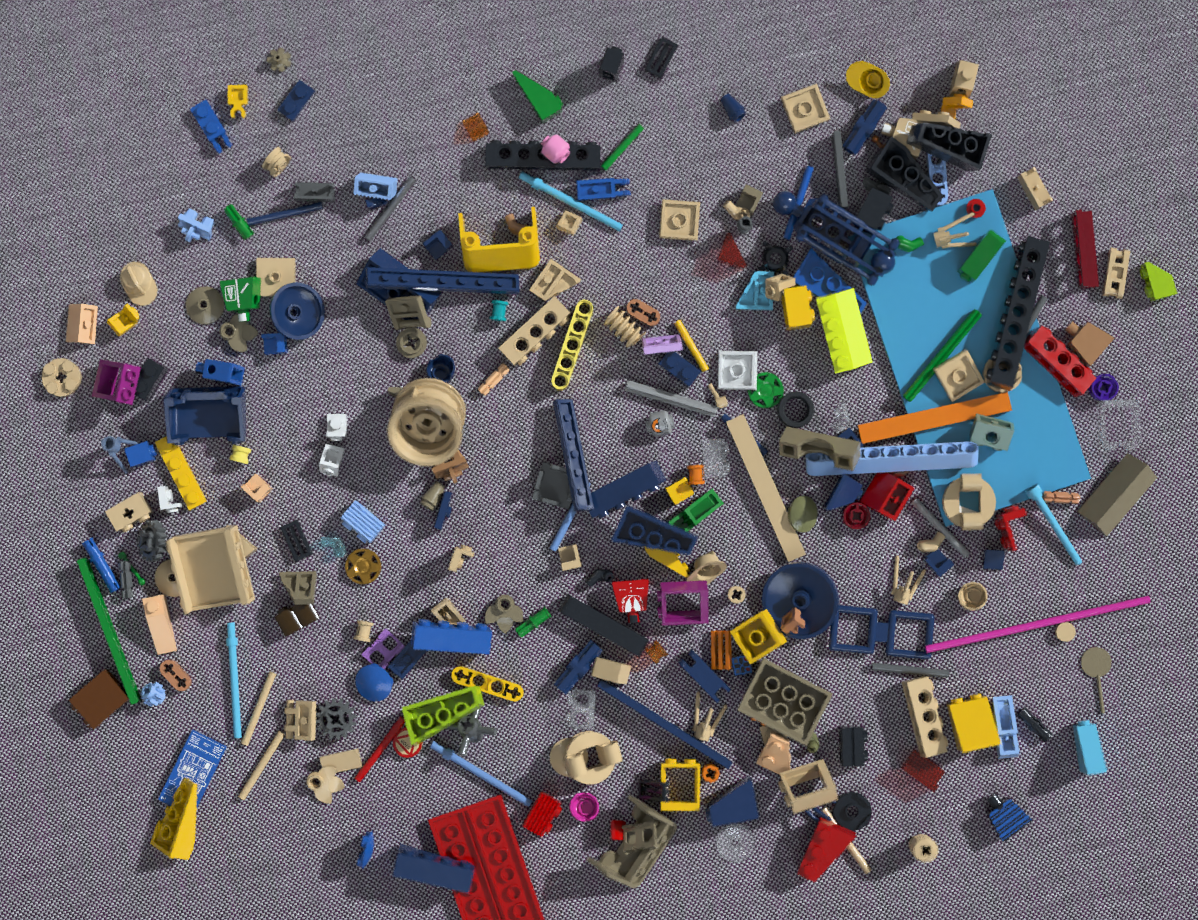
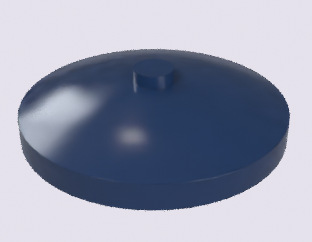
M793 562L780 567L768 578L762 593L763 610H768L783 635L794 639H809L820 635L833 623L839 609V594L834 581L823 569L807 562ZM796 607L801 611V619L805 621V628L797 626V634L792 631L786 634L781 630L782 617Z

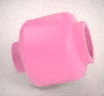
M559 135L547 136L541 143L543 146L542 154L554 164L564 162L570 154L569 144Z

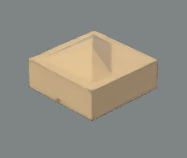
M565 210L556 227L574 236L582 222V217Z

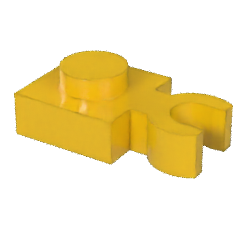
M228 85V105H233L230 111L233 119H235L237 111H241L243 119L246 117L243 105H248L247 85Z

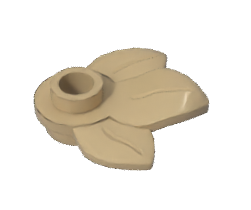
M325 766L319 772L310 773L306 780L307 786L314 791L315 797L327 804L332 802V793L345 788L343 781L335 776L337 769L332 766ZM318 778L320 783H315L313 779Z

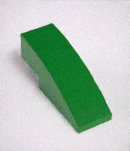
M712 488L668 523L689 531L724 503Z

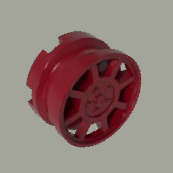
M851 503L844 508L842 520L850 529H862L870 521V511L862 503Z

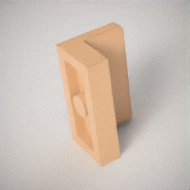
M69 304L66 342L95 344L98 306Z

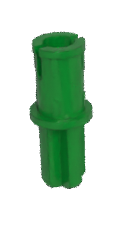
M232 204L224 208V212L233 223L232 227L238 230L244 241L254 235V232L245 222V218L240 216Z
M543 607L532 617L528 616L529 619L516 627L515 631L520 637H523L534 628L538 629L541 623L552 616L546 607Z

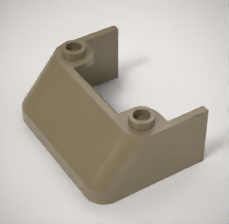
M629 795L627 798L636 804L632 810V817L636 820L635 824L650 821L658 822L656 838L659 849L638 850V852L626 853L623 851V841L616 852L607 851L603 853L599 861L588 857L586 860L605 876L631 888H636L643 882L675 834L677 825L645 802ZM645 830L644 841H652L653 830ZM635 831L627 834V843L634 844L636 842Z

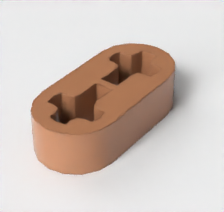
M633 299L627 304L628 314L650 327L656 326L659 323L660 314L651 306L638 299ZM636 303H638V308L641 309L643 312L640 313L638 311H635V313H632V308L630 307V305H635ZM646 312L649 315L655 313L657 320L651 323L648 322V317L644 313Z
M171 659L165 660L160 665L161 674L176 690L185 691L190 688L192 684L190 676L176 661ZM166 664L173 665L172 670L176 673L175 675L172 672L165 671L167 669ZM177 676L180 679H186V687L178 685L180 681L176 678Z

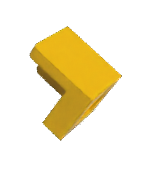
M686 477L665 489L674 505L694 494L692 488L688 485Z

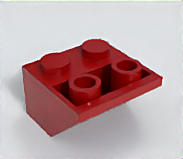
M887 472L876 473L859 502L887 519L896 521L915 488Z

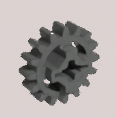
M159 520L145 521V524L141 525L142 530L138 531L140 537H137L139 541L137 547L140 549L139 554L143 555L142 559L146 560V562L160 561V558L164 557L163 552L167 551L165 547L167 545L166 538L168 537L165 533L166 527H162L163 523L159 522Z
M332 698V703L326 700V706H319L322 711L316 712V715L320 717L316 720V723L321 725L317 729L324 730L323 736L330 734L329 739H333L336 736L337 740H340L341 735L346 738L348 736L347 731L351 733L354 731L351 726L357 725V722L353 721V719L358 717V715L352 713L355 707L349 708L350 702L344 704L343 698L339 702H337L336 698ZM332 706L341 707L339 710L336 711L330 709V707ZM346 712L349 715V723L345 720ZM338 714L340 716L339 720L341 721V723H334V717L332 716H336ZM324 715L327 717L328 720L327 725H325ZM335 727H340L341 729H344L338 732L332 731Z

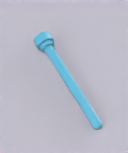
M1038 484L1029 487L1025 491L1026 495L1037 503L1076 565H1080L1082 563L1081 558L1041 497L1042 489Z

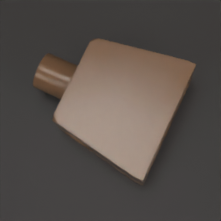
M1072 321L1065 328L1073 336L1067 345L1086 367L1091 366L1114 339L1113 336L1089 322L1084 323L1080 328Z

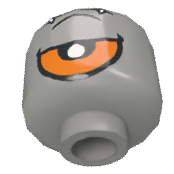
M666 410L651 413L649 420L646 421L647 431L652 432L654 437L671 434L672 429L675 428L673 415L669 414Z

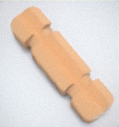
M502 363L498 370H495L485 380L486 383H482L478 388L479 392L484 396L490 392L489 389H493L503 378L502 376L506 375L510 369Z

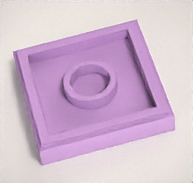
M678 334L642 338L644 354L683 350L680 335Z

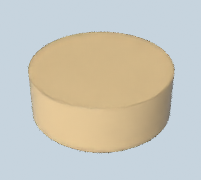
M1067 622L1058 624L1055 629L1056 637L1064 642L1071 641L1076 633L1074 626Z

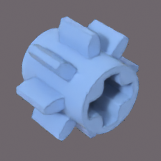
M157 682L146 684L141 691V698L145 700L144 703L150 707L153 704L155 706L161 704L165 699V690L162 689L163 685Z

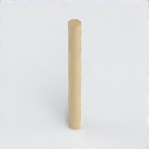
M269 671L242 738L241 744L248 746L276 677L274 672Z
M277 732L238 795L240 799H246L285 736L283 732Z
M826 807L821 809L822 812L832 819L831 822L839 825ZM851 842L847 847L848 851L864 873H869L872 869Z

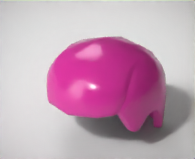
M577 793L571 799L569 809L576 820L587 822L593 820L599 813V803L596 797L590 793Z

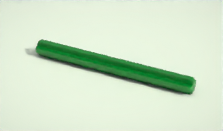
M974 309L903 394L904 399L911 402L935 374L933 368L942 364L981 318L982 314L978 310Z

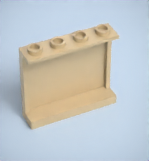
M237 525L177 535L166 540V549L170 554L171 569L175 574V585L180 594V605L184 610V614L195 610L237 603L246 605L255 600Z

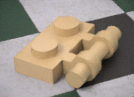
M287 700V707L284 710V714H286V725H284L286 739H293V733L295 732V740H315L316 701L298 700L295 702L294 707V700Z

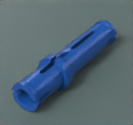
M93 538L83 542L82 546L87 551L90 562L94 563L110 593L120 589V584L103 557L104 553L100 552Z

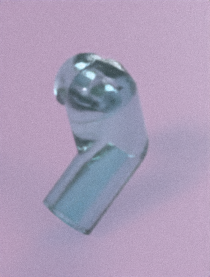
M321 537V546L331 547L337 557L341 558L346 554V546L339 538Z

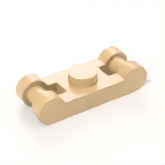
M1110 247L1102 296L1109 297L1111 295L1117 299L1123 298L1130 250L1118 251L1117 248ZM1116 258H1120L1121 263H1115ZM1112 283H1118L1117 289L1111 288Z

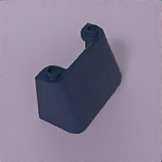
M245 387L173 388L167 392L163 399L167 443L183 445L189 438L227 437V440L231 441L232 444H240L246 439Z

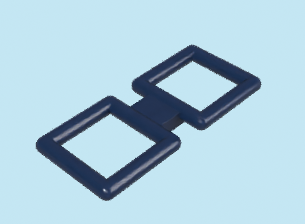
M839 605L836 618L830 625L828 647L831 651L873 654L875 641L886 642V655L927 660L931 658L932 652L926 653L925 646L931 645L933 642L935 616L931 613L891 610L888 623L877 622L878 611L875 608ZM839 613L870 615L867 646L837 643ZM896 618L927 621L924 651L894 649Z

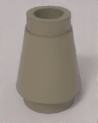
M436 481L421 497L420 504L433 511L434 508L438 507L446 487Z

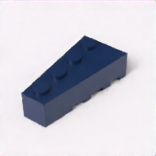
M657 460L592 492L594 509L589 511L592 518L598 516L601 519L610 514L608 510L614 507L618 510L626 506V501L632 499L634 502L642 498L643 495L641 493L647 490L651 493L659 489V484L667 480Z
M627 505L611 541L691 555L698 536Z
M400 844L393 876L469 893L475 866L471 865L472 863L468 861H458L447 856L437 855Z

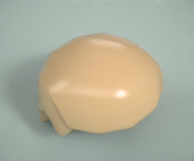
M969 582L960 588L958 599L964 609L977 611L986 604L988 594L986 588L980 583Z

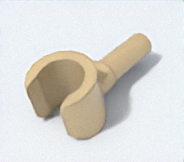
M709 384L708 388L715 398L717 407H727L726 396L719 397L713 385Z

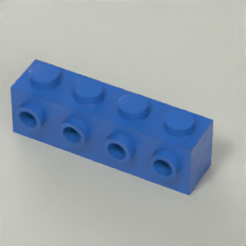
M420 619L419 622L413 621L411 646L413 649L490 654L492 631L486 624L481 623L476 624V626H470L465 622H457L456 625L449 624L447 621L430 623L429 620Z

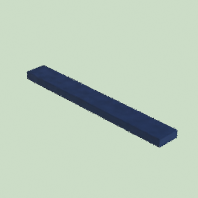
M366 267V288L517 295L520 292L519 274Z
M602 679L597 686L727 769L731 766V760Z

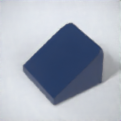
M984 550L983 569L1003 570L1005 551Z

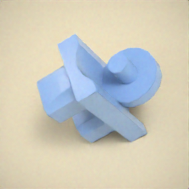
M189 208L184 215L180 213L178 226L182 228L181 233L186 235L185 240L187 242H191L193 238L199 240L200 237L210 240L214 220L206 216L200 223L196 221L198 213Z

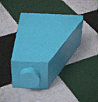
M1090 720L1078 721V725H1073L1079 771L1087 775L1106 773L1107 768L1096 724L1090 723Z

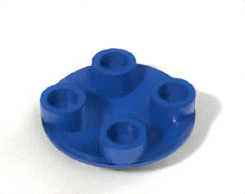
M376 663L361 668L355 679L356 688L361 696L374 702L387 698L394 683L388 672Z
M373 831L366 832L363 836L361 847H364V851L362 850L357 861V866H361L362 869H364L372 857L374 849Z

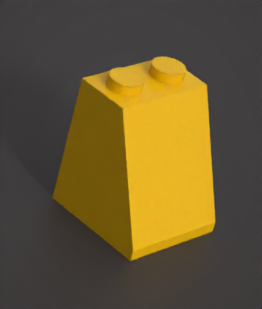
M981 693L970 695V699L955 698L951 700V703L947 704L956 747L959 751L964 753L1001 744L986 696H981Z

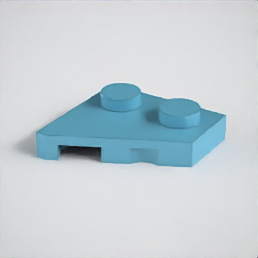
M755 271L738 301L736 309L772 311L773 300L765 296V279L773 277L774 272Z

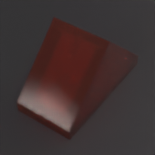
M729 232L725 236L717 262L744 270L747 268V265Z

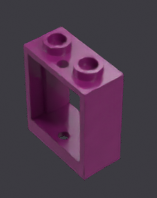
M100 359L92 397L132 405L141 367ZM119 368H121L115 391V396H113Z
M707 580L660 582L661 590H657V601H661V607H657L658 618L662 619V626L709 624ZM699 593V610L666 612V594Z

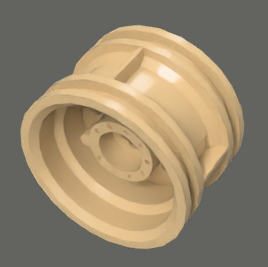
M432 378L414 380L400 389L395 397L389 420L388 438L390 445L401 458L419 466H433L441 464L454 456L462 440L466 417V407L459 392L448 383ZM407 424L412 425L410 429L406 427ZM441 430H445L446 433L442 435Z

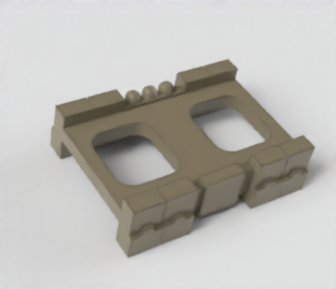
M650 821L640 824L623 825V851L633 853L642 849H659L656 838L658 822ZM652 829L653 840L645 842L644 831ZM635 831L636 842L634 844H628V832Z

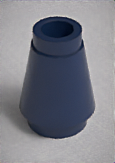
M726 94L721 98L720 101L730 120L736 123L746 116L745 107L730 94Z

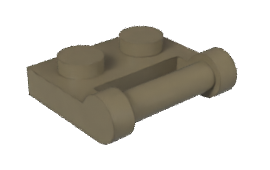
M421 296L388 298L385 301L395 330H403L408 327H431L432 321L427 316ZM418 317L419 319L403 320L401 318Z

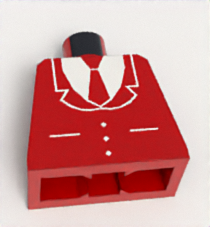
M649 579L612 582L619 612H627L628 623L640 622L639 611L647 610Z

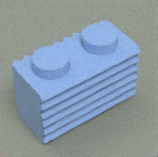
M359 173L355 176L354 195H365L370 198L377 197V199L380 197L385 200H390L396 195L397 178Z
M356 500L341 516L343 520L342 525L349 531L353 528L358 533L357 537L364 543L367 541L372 543L386 526Z

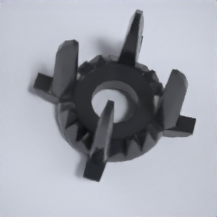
M767 241L763 242L765 251L762 254L763 265L758 268L759 271L767 269L770 272H782L784 275H788L789 273L786 270L789 263L788 253L793 250V247L789 246L785 249L779 245L768 244ZM773 253L779 254L781 262L778 264L772 263L770 256Z

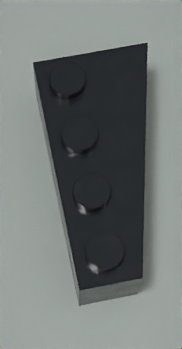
M923 122L911 126L906 143L965 171L972 172L981 170L992 134Z

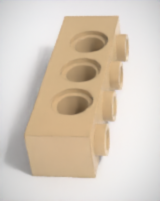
M554 296L498 349L514 366L517 364L521 366L528 359L527 355L531 351L535 353L542 346L541 342L545 338L549 340L556 333L555 329L559 325L563 327L570 320L569 316L571 314ZM547 315L555 317L553 324L548 325L545 323L544 319ZM533 328L541 330L539 337L534 338L531 336L530 332ZM519 341L527 343L525 350L520 351L517 349L516 345Z
M921 676L901 682L920 757L927 758L948 752V741L942 732L943 721L937 712L939 705L932 692L934 690L932 680L929 679V676ZM921 692L925 696V699L922 703L918 700V696ZM927 711L929 719L924 721L923 714ZM930 730L934 732V737L932 740H929L928 738V732Z

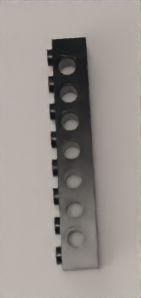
M1027 236L1024 241L1020 242L1018 252H1021L1020 258L1015 261V277L1011 278L1009 288H1012L1011 293L1007 295L1004 306H1007L1006 313H1002L1000 324H1002L1001 332L998 331L995 342L998 343L996 350L993 349L990 358L993 364L991 368H988L986 379H988L987 385L1007 391L1014 387L1050 245L1049 241ZM1027 255L1033 256L1035 262H1029ZM1022 273H1027L1030 276V280H1024ZM1017 291L1024 292L1025 299L1020 298ZM1013 309H1018L1021 317L1015 316ZM1008 327H1013L1016 330V335H1011ZM1004 345L1010 346L1012 353H1006L1003 349ZM1000 363L1006 365V372H1003L999 369Z

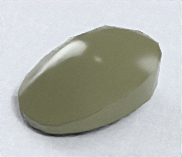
M808 496L797 497L788 508V519L794 530L801 533L808 532L814 527L818 514L815 502Z

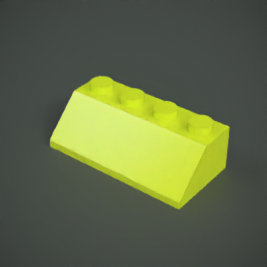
M854 288L816 297L835 374L872 363Z

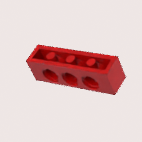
M1039 326L1034 328L1025 340L1024 349L1074 397L1083 395L1096 380L1092 370L1084 366L1075 354L1070 353L1065 348V344L1057 340L1047 327ZM1044 343L1047 344L1048 351L1044 348ZM1058 356L1062 360L1061 364L1058 362ZM1071 370L1075 372V377L1072 375Z

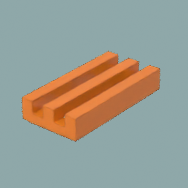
M711 631V669H732L730 631ZM723 635H725V665H723Z

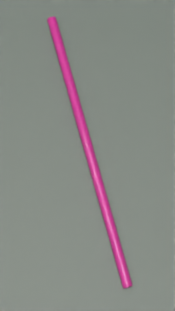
M1149 596L957 638L926 645L925 651L926 653L1118 611L1149 604L1151 600Z

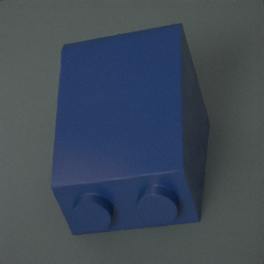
M750 776L743 778L708 802V808H705L707 822H711L714 827L759 819L753 782Z

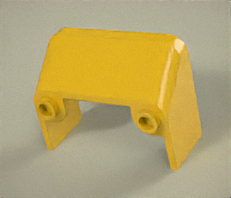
M531 207L533 226L524 227L519 231V243L486 246L480 245V238L475 232H465L464 216L462 213H458L465 269L468 272L487 273L537 267L540 263V251L535 207Z

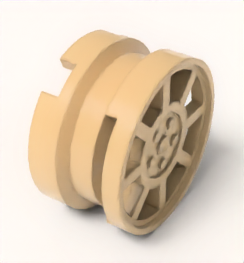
M280 147L275 148L262 165V168L269 170L273 177H277L291 160V156L281 152L282 149Z

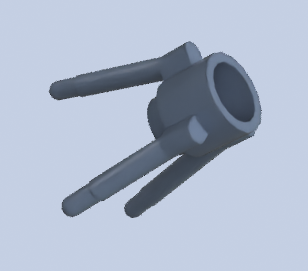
M112 436L105 437L100 441L102 448L109 453V456L127 474L128 470L118 459L116 453L119 452L121 443L137 445L139 443L122 439L121 437L116 439Z

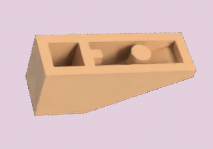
M166 595L142 599L146 620L157 654L177 651Z

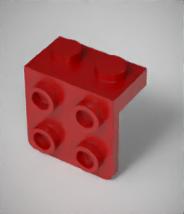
M1018 505L1003 508L1004 512L996 514L997 519L994 520L997 530H1000L1002 534L1000 538L1003 549L1006 548L1009 552L1017 551V547L1008 521L1027 515L1025 508H1019Z

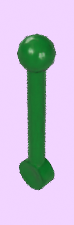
M125 552L119 553L118 557L120 559L129 561L126 558L127 554ZM131 564L130 570L138 579V584L144 585L145 579L140 577Z

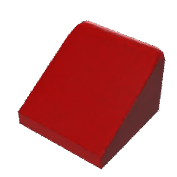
M611 821L612 841H624L622 826L626 825L625 821Z

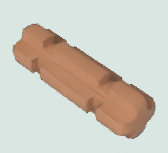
M1045 491L1042 496L1046 503L1054 501V503L1069 504L1071 502V504H1078L1080 501V495L1072 492L1069 494V492L1052 493V491Z

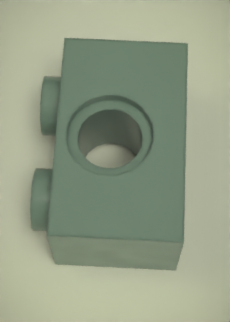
M976 414L969 433L970 442H974L978 446H989L997 451H1008L1014 433V423ZM989 432H995V433H996V434L993 435V436H988V435H987V433H989Z

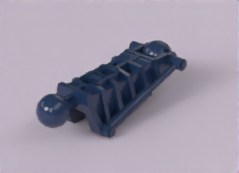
M781 191L774 196L773 208L778 214L788 215L791 213L798 217L793 225L797 233L795 240L807 243L839 264L842 263L867 278V284L870 286L876 284L879 279L878 276L883 277L884 274L894 269V257L896 256L894 250L900 245L899 240L896 238L890 240L867 226L864 221L828 200L827 195L821 194L819 198L809 199L804 208L797 204V200L791 192ZM828 208L829 210L833 211L834 213L831 214V213H829L828 211H826L825 209ZM838 215L846 219L847 221L844 222L843 220L839 219ZM819 217L823 220V224L821 227L815 228L812 226V221L814 218ZM851 223L854 224L855 226L859 227V229L857 230L856 228L852 227L850 224H851ZM832 227L839 229V235L835 238L830 237L828 234ZM864 229L873 234L871 238L862 233ZM847 230L856 234L853 241L844 237ZM810 235L816 237L818 240L813 239L812 237H810ZM878 237L882 241L886 242L889 247L886 248L878 242L874 241L875 238ZM841 240L850 244L847 250L838 245ZM822 242L826 243L827 245H829V246H831V247H830V248L826 247L825 245L822 244ZM871 245H874L880 250L872 256L871 265L862 260ZM836 249L837 251L841 252L843 256L839 255L834 250ZM847 257H849V258H851L852 260H854L856 263H855V265H853V264H851L850 262L846 261L845 259H846ZM862 265L873 273L869 275L859 269L858 266Z

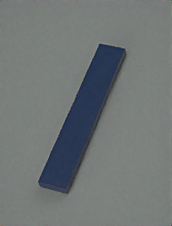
M556 399L553 401L574 512L591 511L594 509L573 399Z

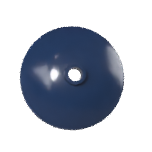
M299 282L286 284L275 292L270 302V318L274 327L280 334L289 339H307L316 334L323 324L325 317L323 301L317 291L307 284ZM291 309L294 311V316L290 314Z

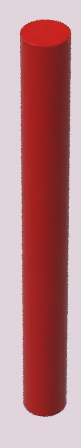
M402 716L399 717L354 777L355 780L358 782L362 781L404 725L405 719Z

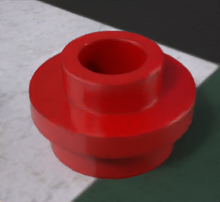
M972 199L966 206L967 214L974 213L972 218L981 217L986 210L984 202L980 199ZM978 205L979 211H974L973 206Z

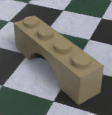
M787 426L779 440L780 456L799 459L808 453H822L833 460L834 467L853 471L860 458V442Z

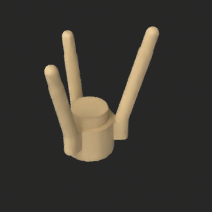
M971 212L944 227L937 228L938 232L934 233L937 248L976 246L975 242L950 243L952 239L968 236V232L950 235L949 231L945 232L974 216V213Z
M896 556L891 594L894 595V601L908 605L909 600H912L914 592L926 573V569L922 570L912 589H909L914 575L913 571L910 572L905 587L899 586V589H897L899 556Z
M698 691L696 692L695 717L692 730L695 731V738L709 741L710 736L713 737L714 730L721 720L727 705L723 706L712 727L709 725L713 712L712 708L709 709L705 723L700 722L698 725L700 692Z

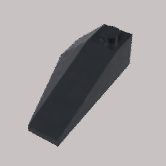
M891 136L875 153L865 171L880 182L932 212L943 195L921 169L920 164L912 157L909 149Z

